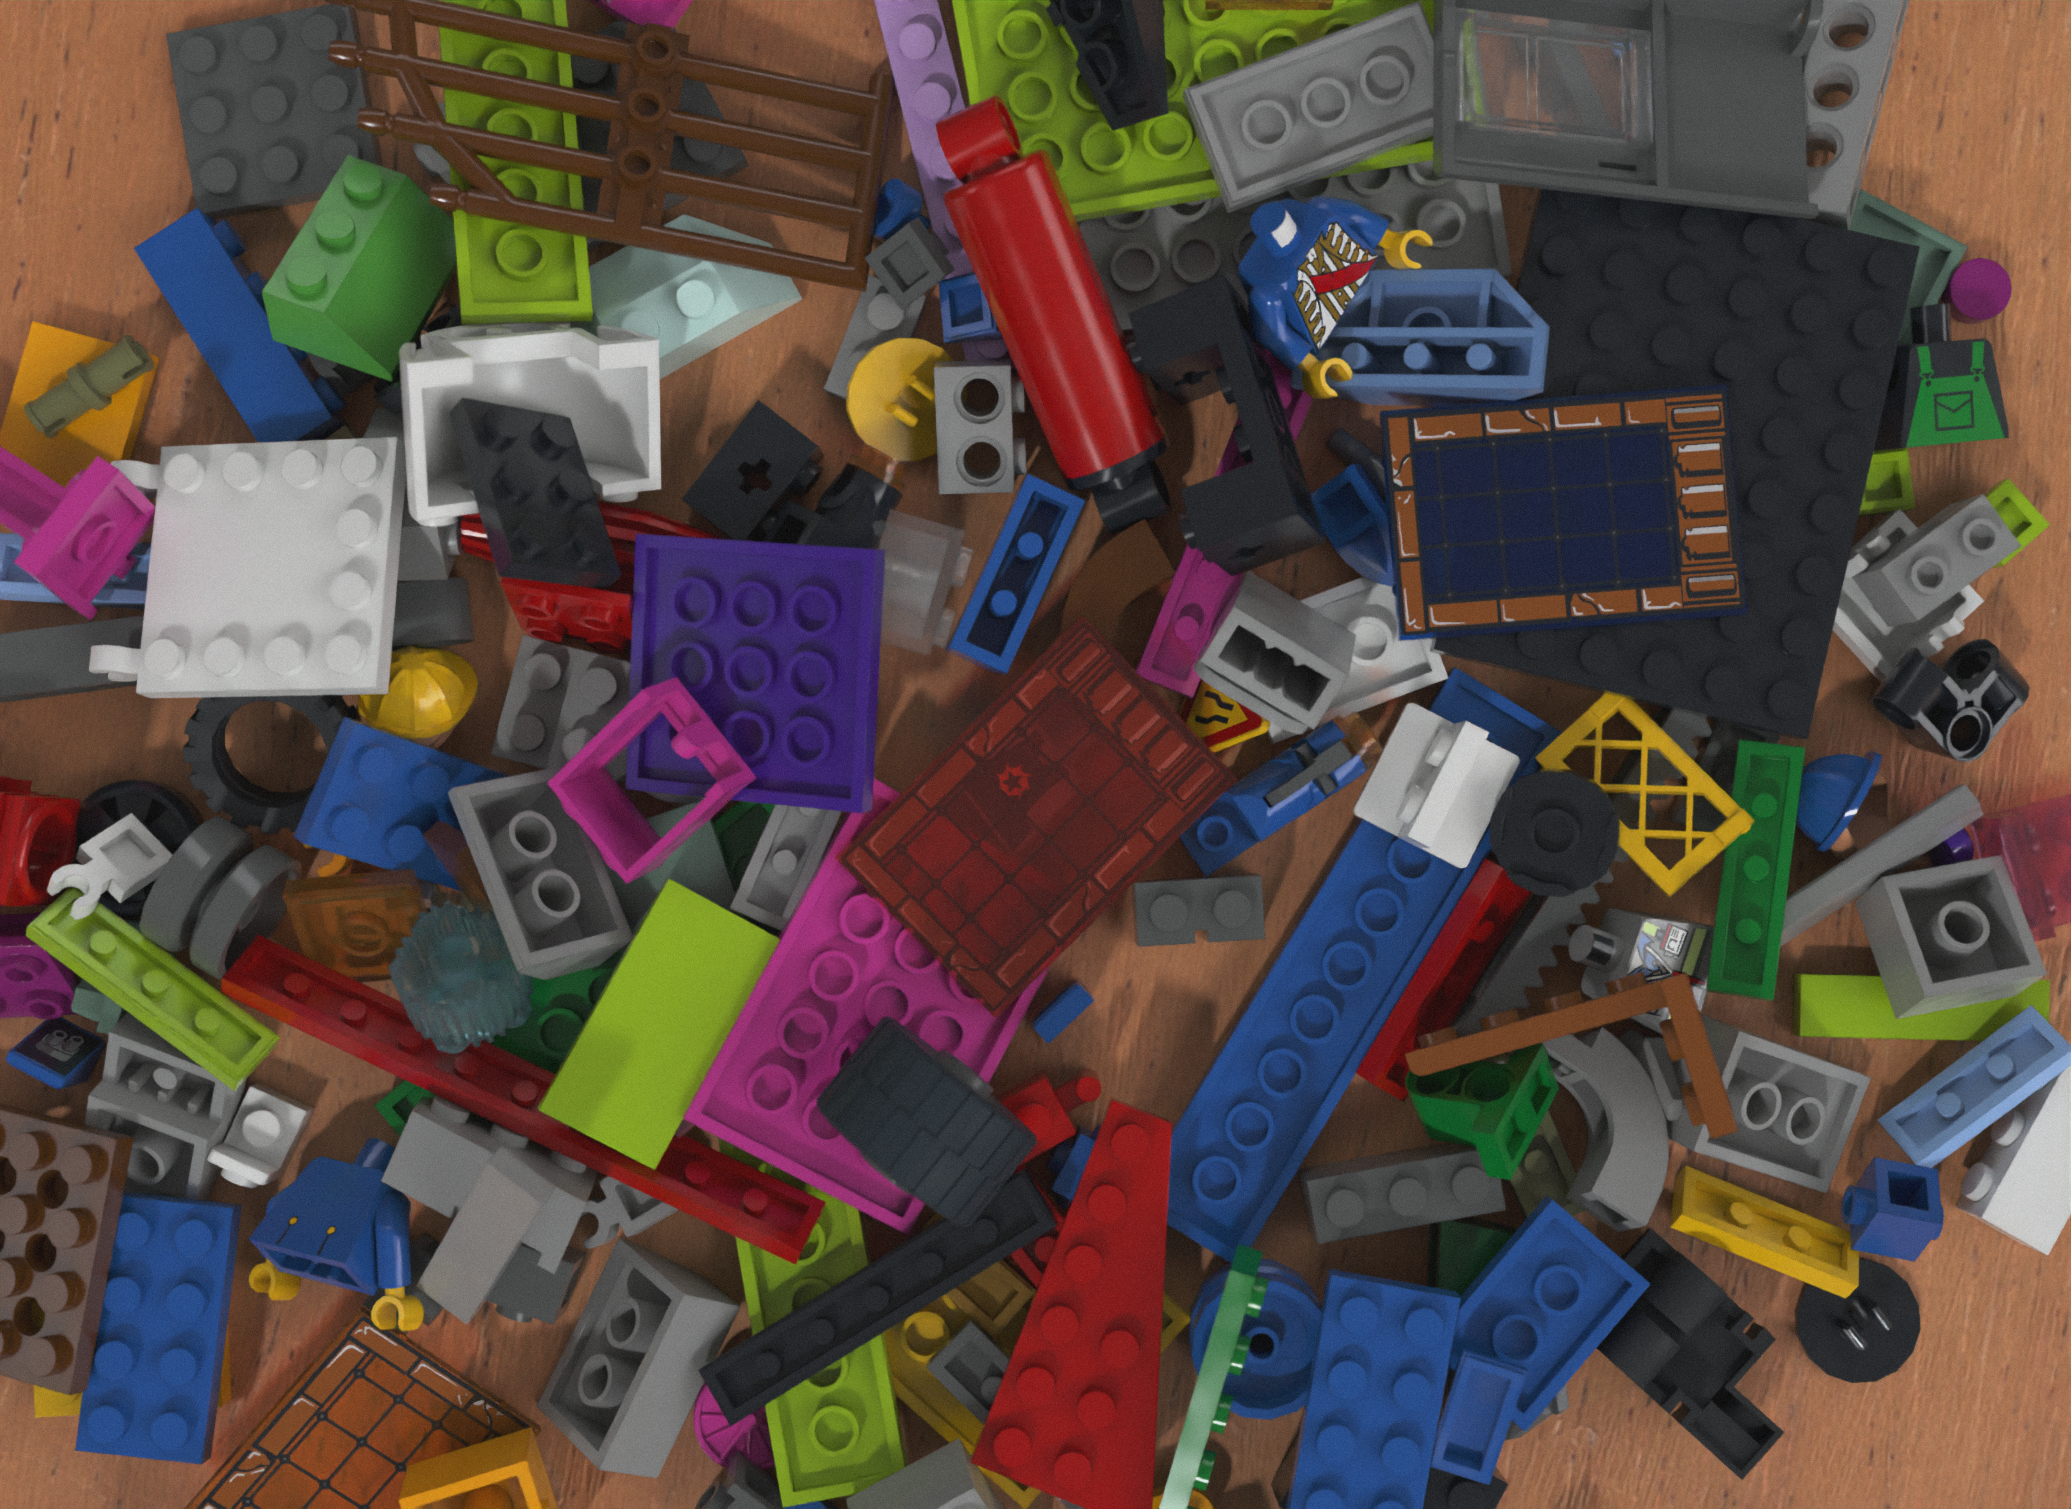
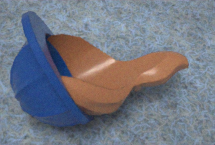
M1872 750L1863 757L1851 754H1836L1820 757L1803 768L1796 824L1806 836L1815 842L1816 850L1820 852L1829 850L1837 859L1845 860L1894 828L1888 817L1887 778L1879 768L1882 755ZM1926 852L1894 874L1932 868L1933 862L1929 853Z

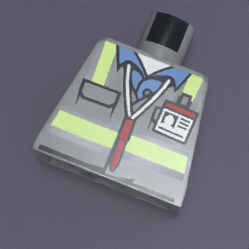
M1609 908L1603 915L1599 929L1582 925L1574 931L1569 942V956L1573 961L1586 965L1581 988L1583 993L1593 999L1609 995L1605 982L1644 972L1648 984L1687 972L1701 1012L1707 994L1706 986L1714 926L1679 917ZM1665 1007L1627 1019L1646 1030L1662 1035L1659 1023L1671 1017L1668 1008Z

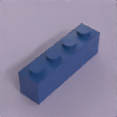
M196 208L134 247V250L258 443L324 440L344 425L350 427L339 411L347 406L343 396L323 376L318 378L306 359L308 358L307 353L272 339L262 295L268 280L258 270L251 274L240 256L247 251V248L239 234L226 219L216 222L199 208Z

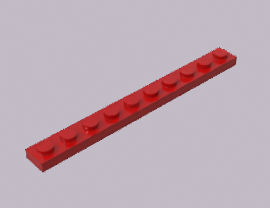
M259 934L222 977V994L795 1265L825 1207V1201L677 1131L654 1170L539 1111L538 1105L556 1074Z

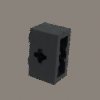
M758 400L683 496L682 500L732 540L762 542L785 501L790 500L794 494L800 498L804 497L816 484L824 470L818 465L824 455L818 445ZM768 469L766 476L772 483L770 488L764 492L756 487L750 492L751 485L746 480L747 475L752 470L762 475Z

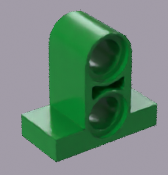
M1543 1043L1514 1050L1507 1064L1474 1061L1425 1076L1415 1075L1409 1070L1405 1078L1407 1091L1424 1133L1429 1138L1437 1141L1476 1147L1487 1176L1506 1180L1512 1179L1559 1090Z

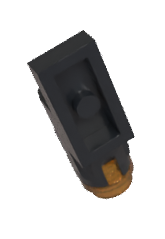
M864 444L857 456L853 454L849 456L840 474L835 477L831 485L820 497L819 505L815 512L790 500H786L762 542L876 549L882 533L887 530L892 515L903 497L901 492L905 485L900 481L907 468L880 450Z

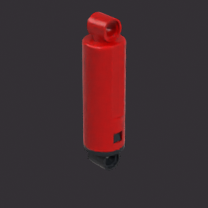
M993 95L936 122V131L941 148L950 168L961 182L945 192L944 204L1068 489L1080 490L1091 487L1098 512L1112 535L1126 530L1143 519L1149 521L1172 512L1171 499L1166 483L1154 460L1166 452L1171 444L1150 398L1144 379L1137 372L1131 360L1126 338L1048 153L1043 149H1037L1023 154L1015 124L1004 102L998 95Z

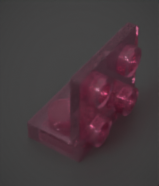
M2071 793L1985 814L1970 824L1978 859L2002 855L2035 942L2056 937L2054 927L2071 923Z

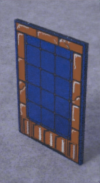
M1727 384L1389 410L1379 413L1383 451L1381 465L1384 468L1394 583L1392 593L1395 596L1398 642L1747 614L1743 569L1745 562L1742 558L1732 446L1733 434L1730 424Z

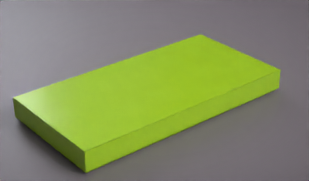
M666 878L538 1105V1110L655 1170L683 1120L682 1117L780 939L677 882Z

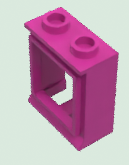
M675 677L642 689L547 784L561 800V805L568 816L580 824L598 847L605 863L616 871L627 884L662 866L663 862L757 777L679 679ZM663 713L678 732L671 740L674 751L685 759L697 756L717 783L705 793L706 797L667 834L660 838L609 774L606 767Z

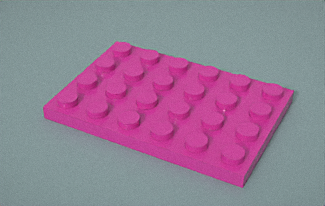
M874 779L872 811L846 813L778 937L780 940L682 1118L909 1235L925 1203L914 1195L902 1191L876 1171L860 1155V1151L846 1140L821 1114L817 1107V1098L883 1017L895 1019L939 1053L943 1048L989 1083L1061 945L1059 947L1055 945L1054 948L1056 950L995 1010H990L983 1003L985 1000L982 997H977L956 976L957 972L953 968L950 970L942 962L943 958L939 954L936 956L913 933L914 930L910 926L907 927L841 861V857L905 797V795ZM932 811L900 844H905L935 812ZM938 815L907 846V853L932 878H939L970 848V841L949 820ZM963 829L972 839H979L976 835ZM985 840L981 841L980 847L1006 873H1012L1023 863ZM896 848L881 862L883 865L897 852ZM973 849L941 880V887L966 912H973L1004 881V875L978 849ZM899 854L886 867L910 891V894H913L917 899L931 886V881L904 854ZM1027 864L1014 875V881L1039 907H1046L1066 887ZM1006 883L975 914L974 920L1000 946H1006L1037 916V909L1012 883ZM933 888L920 901L951 933L964 921V914L939 889ZM1069 888V889L1048 909V913H1049L1064 897H1066V896L1072 891V889ZM1039 917V918L1008 948V953H1009L1038 923H1042L1041 920H1042L1043 918ZM967 922L954 935L960 941L959 944H963L984 966L998 954V948L972 922ZM1000 956L988 970L991 971L1005 956Z

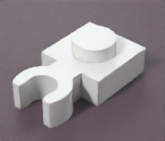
M130 813L79 846L76 859L82 865L69 864L56 870L50 878L47 892L53 896L66 887L80 889L84 896L79 897L73 903L70 915L75 920L90 915L95 910L101 894L105 891H108L121 903L157 879L172 857V854Z

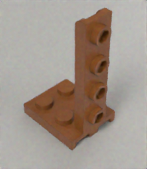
M1644 972L1605 982L1609 995L1583 1002L1579 990L1542 1001L1544 1014L1520 1020L1516 1008L1479 1019L1482 1027L1481 1032L1458 1038L1454 1026L1417 1037L1421 1049L1405 1054L1410 1070L1415 1075L1425 1076L1667 1007L1671 1018L1662 1020L1659 1025L1671 1061L1685 1059L1692 1081L1681 1084L1682 1087L1680 1089L1693 1127L1706 1124L1711 1139L1738 1132L1737 1122L1687 972L1648 984Z

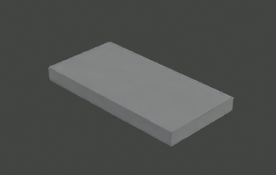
M1420 1L1184 89L1183 100L1228 213L1336 173L1399 147L1433 136L1434 41L1433 32ZM1458 98L1459 126L1462 125L1466 116Z

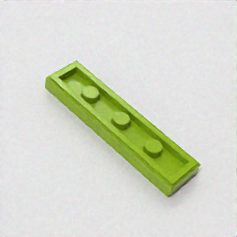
M69 887L27 926L26 937L233 1091L243 1083L278 1044L280 1037L154 942L142 936L139 931L100 902H98L97 907L90 915L75 920L70 915L73 903L79 897L84 896V893L76 887Z
M1794 973L1793 1035L1800 1037L1984 1041L2030 1005L2049 1023L2050 980L2039 979L2014 997L1896 1019L1881 975Z

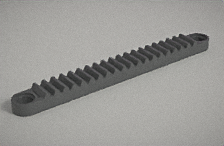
M1660 707L1652 718L1691 758H1695L1698 754L1692 739L1709 737L1712 733L1705 717ZM1642 734L1637 741H1642ZM1631 750L1609 784L1640 785L1641 750ZM1648 750L1647 785L1665 786V779H1681L1683 777L1658 750ZM1606 793L1612 799L1618 818L1628 829H1638L1636 823L1639 820L1640 794ZM1647 794L1646 821H1653L1657 816L1650 805L1651 800H1667L1670 795ZM1619 847L1613 861L1626 862L1628 855ZM1610 869L1598 881H1595L1587 888L1576 891L1574 894L1565 897L1533 895L1488 962L1451 1023L1450 1027H1455L1458 1038L1481 1032L1480 1018L1508 1011L1512 1008L1527 1009L1530 1003L1523 991L1526 987L1541 988L1544 982L1537 970L1540 966L1555 967L1558 961L1552 952V948L1554 945L1569 946L1571 938L1566 931V927L1568 924L1583 925L1586 922L1580 906L1582 903L1598 904L1600 897L1594 889V885L1596 882L1612 883L1614 876Z

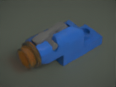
M1354 711L1345 718L1337 715L1205 801L1175 831V834L1202 874L1207 877L1257 842L1261 843L1373 767L1372 760L1382 754L1383 750L1369 726L1357 712Z

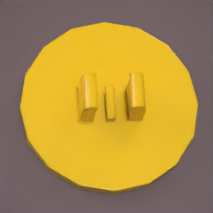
M896 337L873 346L856 363L847 384L846 411L855 434L871 451L894 461H920L937 454L934 366L936 361H954L943 348L921 338ZM965 385L962 390V397L967 404V387Z

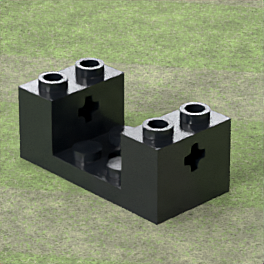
M1221 275L1129 312L1128 316L1134 336L1127 338L1126 343L1131 360L1138 373L1143 374L1146 372L1158 392L1165 390L1180 406L1221 391L1228 404L1236 403L1242 424L1234 426L1233 431L1244 461L1250 464L1181 489L1187 511L1179 513V522L1188 546L1192 550L1198 548L1208 563L1214 562L1230 576H1235L1326 543L1267 351L1252 336L1249 325L1248 305L1227 278Z

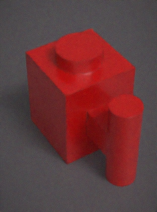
M1084 1068L1075 1077L1057 1087L1054 1086L1044 1069L995 1097L1036 1136V1145L1024 1158L1021 1165L1077 1133L1076 1123L1070 1111L1085 1102L1097 1100L1101 1094L1100 1079L1093 1069Z

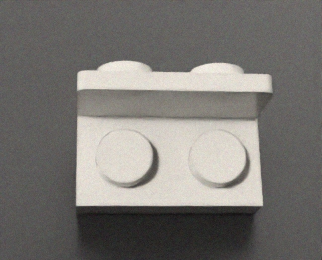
M1408 703L1404 706L1353 807V813L1355 816L1457 868H1465L1490 822L1501 795L1505 792L1520 762L1519 757L1486 740L1489 732L1468 721L1452 723L1415 703Z

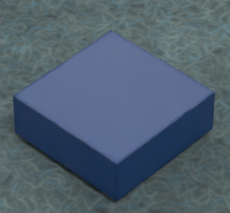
M1073 980L1033 1018L1034 1030L1049 1044L1094 1001L1092 994L1078 980L1076 982Z

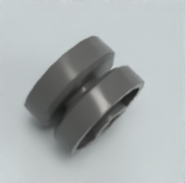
M216 816L204 822L185 839L155 881L142 911L139 924L142 936L171 952H180L190 947L192 964L213 977L222 980V977L258 934L267 939L272 937L297 892L302 875L301 862L270 845H264L253 851L254 845L251 833L224 818Z

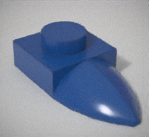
M1352 464L1311 494L1321 527L1334 549L1350 567L1376 583L1393 587L1397 584L1393 528L1389 522V519L1392 517L1391 511L1362 465Z

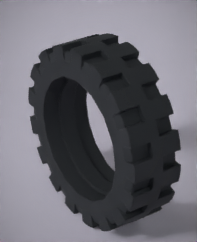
M344 695L203 697L197 704L195 713L189 718L184 733L189 735V741L183 746V757L185 763H191L193 771L189 775L190 781L196 791L202 789L209 797L205 803L213 811L219 814L223 810L226 814L232 816L230 822L239 827L247 829L249 825L258 826L261 833L278 834L281 828L290 827L291 832H296L316 782L309 788L293 793L269 791L249 782L233 766L225 747V727L230 716L242 705L255 701L284 703L301 711L319 729L327 748L328 756L344 717L356 720L355 706L351 705L348 707L342 699Z

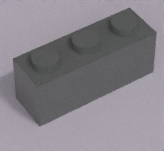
M1445 1142L1298 1169L1308 1230L1318 1244L1506 1210L1501 1179L1487 1176L1478 1151L1474 1146Z

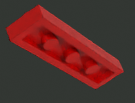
M1486 858L1355 1072L1403 1102L1409 1095L1405 1078L1410 1068L1405 1054L1421 1049L1418 1036L1450 1027L1531 893L1514 884L1506 875L1507 872L1503 867Z

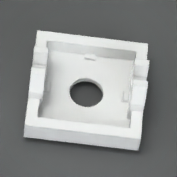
M1901 509L1890 512L1851 548L1833 625V631L1880 683L1884 681L1910 648H1918L1921 655L1925 658L1938 653L1944 648L1941 642L1959 634L1965 628L1963 620L1984 602L1970 585H1967L1917 622L1891 627L1886 625L1852 577L1866 569L1869 563L1917 529Z

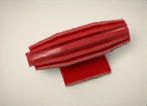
M597 500L622 575L610 588L599 589L502 577L500 584L521 629L525 630L529 636L552 643L561 642L563 637L587 641V645L595 650L609 654H621L624 652V648L631 650L636 534L722 538L719 535L650 510ZM480 513L463 515L460 528L462 550L494 562Z

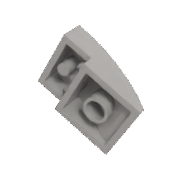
M128 1012L109 1031L103 1079L88 1096L85 1125L134 1137L124 1192L208 1201L220 1167L207 1161V1157L212 1147L224 1143L238 1113L247 1078L233 1091Z

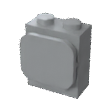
M1248 571L1218 618L1211 636L1200 650L1193 668L1202 680L1216 690L1278 727L1300 735L1306 731L1307 727L1315 729L1348 678L1356 635Z

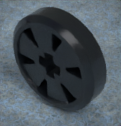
M125 780L108 784L93 792L80 804L76 827V854L73 864L82 865L76 859L79 846L130 813L172 855L185 839L204 823V819L196 806L184 794L166 784L147 780ZM157 879L121 903L108 891L101 894L99 902L117 916L141 917L145 902Z

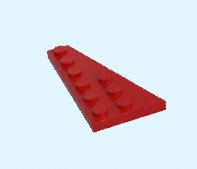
M1111 1097L971 1454L970 1463L1085 1509H1152L1172 1137L1171 1120Z

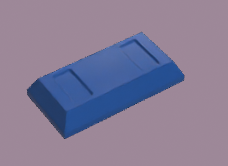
M1463 1349L1437 1427L1431 1467L1490 1485L1528 1368Z

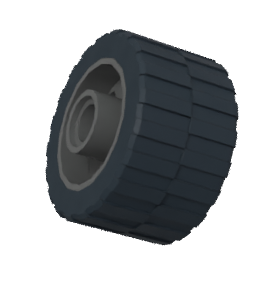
M883 1017L816 1100L821 1114L846 1140L860 1151V1155L876 1171L902 1191L914 1195L934 1211L962 1227H968L973 1224L1037 1143L1035 1134L991 1095L994 1089L984 1079L949 1051L943 1048L939 1053L927 1042L891 1017Z

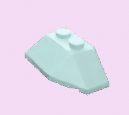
M685 214L663 225L665 227L773 248L771 243ZM626 246L589 267L593 309L592 321L570 322V328L579 327L597 336V327L604 325L632 330L659 339L660 379L801 301L802 297L790 277Z

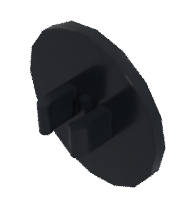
M1859 1258V1286L1846 1299L1806 1283L1802 1287L1795 1308L1796 1336L1806 1356L1827 1375L1850 1383L1876 1382L1896 1372L1913 1353L1921 1330L1919 1304L1909 1284L1887 1265L1866 1258Z

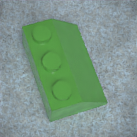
M347 155L262 291L272 339L393 382L400 370L399 350L404 343L416 342L457 270L453 220L441 208L430 204V197L407 175Z

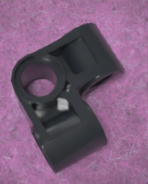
M1977 639L1959 647L1949 657L1943 669L1923 657L1918 648H1910L1871 695L1870 702L1882 716L1897 727L1914 747L1957 761L1970 762L1978 759L1987 750L1991 740L2012 714L2024 705L2029 696L2030 687L1997 646L1987 639Z

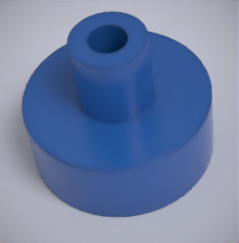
M897 178L889 180L880 188L874 238L884 243L905 225L917 218L929 230L930 220L920 214L923 200L918 190Z

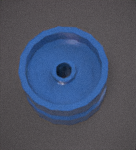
M1261 1259L1257 1275L1269 1279L1258 1318L1247 1314L1244 1316L1239 1334L1251 1338L1247 1356L1240 1376L1227 1372L1222 1392L1234 1395L1230 1411L1245 1418L1271 1420L1296 1412L1305 1404L1322 1308L1316 1292L1298 1271L1276 1260ZM1231 1263L1220 1267L1201 1284L1190 1306L1191 1320L1189 1321L1188 1335L1191 1345V1356L1197 1375H1199L1232 1265ZM1259 1333H1264V1334H1267V1335H1269V1336L1265 1339L1263 1336L1258 1335V1334H1259Z

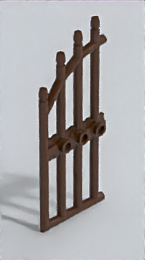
M324 0L333 5L342 7L353 5L357 10L389 16L392 50L370 45L363 48L358 43L346 40L331 41L328 60L341 67L350 69L361 67L365 72L398 79L415 116L399 112L390 114L385 109L375 107L360 108L357 128L374 135L384 136L385 134H390L394 139L432 146L472 187L468 190H462L458 185L448 183L432 184L430 204L453 212L463 210L465 214L862 292L867 291L870 265L865 260V257L872 252L894 87V78L885 73L872 74L867 92L689 54L687 51L690 35L672 32V27L649 22L646 23V26L627 22L625 39H619L441 0ZM415 22L620 65L616 95L614 97L418 56ZM683 79L863 116L865 118L861 148L678 110ZM429 85L611 122L606 154L446 122ZM674 135L857 173L853 205L670 168ZM477 155L602 180L597 212L594 213L518 198ZM665 193L849 230L845 262L661 226Z

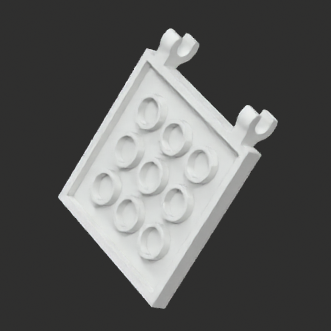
M398 437L164 446L161 447L160 465L133 460L111 462V465L119 469L147 499L156 498L141 648L134 649L114 645L91 646L89 672L108 673V679L111 681L126 682L137 680L136 693L148 698L388 694L406 482L405 442Z

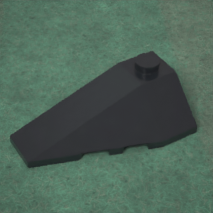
M1049 0L1051 4L1046 8V11L1055 27L1064 26L1078 52L1076 66L1112 131L1168 114L1163 0Z

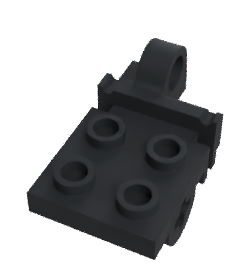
M1648 1227L1621 1259L1647 1280L1650 1285L1598 1345L1597 1349L1668 1414L1681 1401V1406L1671 1416L1743 1480L1785 1433L1734 1387L1776 1339L1768 1330L1754 1322L1749 1330L1743 1333L1744 1329L1754 1318L1732 1301L1703 1271L1680 1252L1676 1251L1653 1229Z

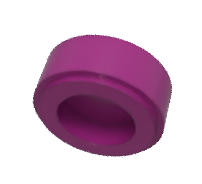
M1985 258L1972 259L1956 267L1942 293L1943 304H1950L1951 316L1956 320L1966 324L1982 323L1998 315L2006 308L2012 292L2011 281L2005 269L1998 263Z

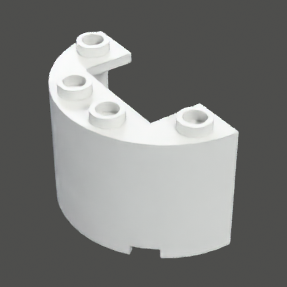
M570 322L471 324L429 332L421 335V348L416 350L415 343H404L401 346L399 358L409 513L419 524L433 527L448 526L456 523L460 515L479 513L449 414L462 398L569 417L593 489L603 500L627 502L637 499L638 492L661 489L659 339L632 330L604 325L597 327V336L579 327L570 328Z

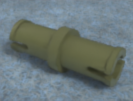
M127 334L120 342L85 365L84 363L77 362L66 371V379L34 401H29L24 405L25 413L37 430L41 433L44 431L46 437L53 438L60 430L92 408L98 411L106 408L112 403L111 395L143 373L151 371L154 368V363L145 348L138 341L135 342L131 335Z

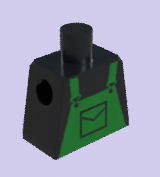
M1950 304L1910 308L1912 345L1897 347L1874 450L2009 438V428L1992 344L1986 338L1952 341Z

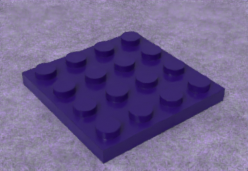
M636 534L629 702L642 689L677 677L757 777L731 800L854 813L872 811L885 550ZM663 713L627 747L626 789L706 797L705 793L717 781L697 756L685 759L674 751L671 740L678 732Z

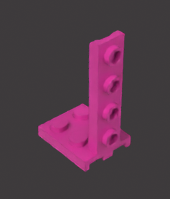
M0 446V524L24 539L21 548L22 552L15 559L14 563L65 604L91 621L99 610L90 603L109 578L115 575L123 580L138 561L129 553L148 528L154 524L155 506L119 469L99 456L96 457L88 469L81 470L75 474L68 482L66 488H64Z

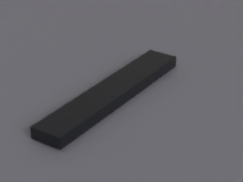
M1023 1168L1008 1178L971 1226L962 1227L951 1222L946 1217L942 1218L707 1363L698 1371L729 1425L732 1426L1054 1228L1059 1222L1027 1169Z

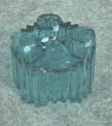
M445 901L442 908L433 905L431 906L430 913L426 914L423 911L418 913L419 920L410 929L412 936L402 938L403 948H396V958L392 960V964L388 965L392 976L391 980L417 1032L420 1031L426 1040L431 1037L438 1050L456 1054L465 1050L470 1043H473L475 1048L480 1047L481 1040L485 1039L489 1043L494 1042V1035H506L505 1028H516L525 1024L532 1011L529 995L534 994L532 986L534 979L532 976L517 972L494 912L488 910L483 914L480 907H475L472 912H469L467 906L452 905L450 901Z

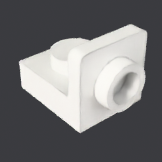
M260 1083L251 1085L224 1143L211 1148L207 1161L223 1168L221 1175L225 1179L243 1187L256 1188L258 1184L266 1185L283 1177L314 1108Z

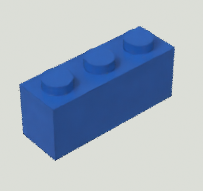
M1030 474L1026 475L1019 485L945 651L999 676L1008 673L1086 500Z

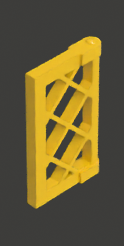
M1605 693L1580 718L1535 757V760L1543 769L1571 770L1563 762L1576 748L1595 749L1594 781L1606 793L1640 794L1639 829H1628L1619 819V847L1669 898L1741 834L1748 832L1755 821L1633 700ZM1619 711L1642 734V741L1602 740L1603 724ZM1596 731V740H1588L1587 738ZM1602 749L1641 750L1640 785L1601 784ZM1648 750H1658L1687 779V786L1647 785ZM1647 794L1687 795L1686 831L1645 830ZM1693 795L1704 796L1726 818L1713 832L1692 831ZM1645 838L1686 840L1685 857L1668 870L1645 846ZM1692 840H1703L1692 850Z

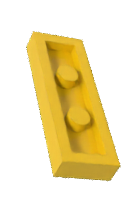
M1686 1165L1674 1178L1671 1228L1845 1299L1859 1286V1251L1851 1249V1235L1849 1231Z

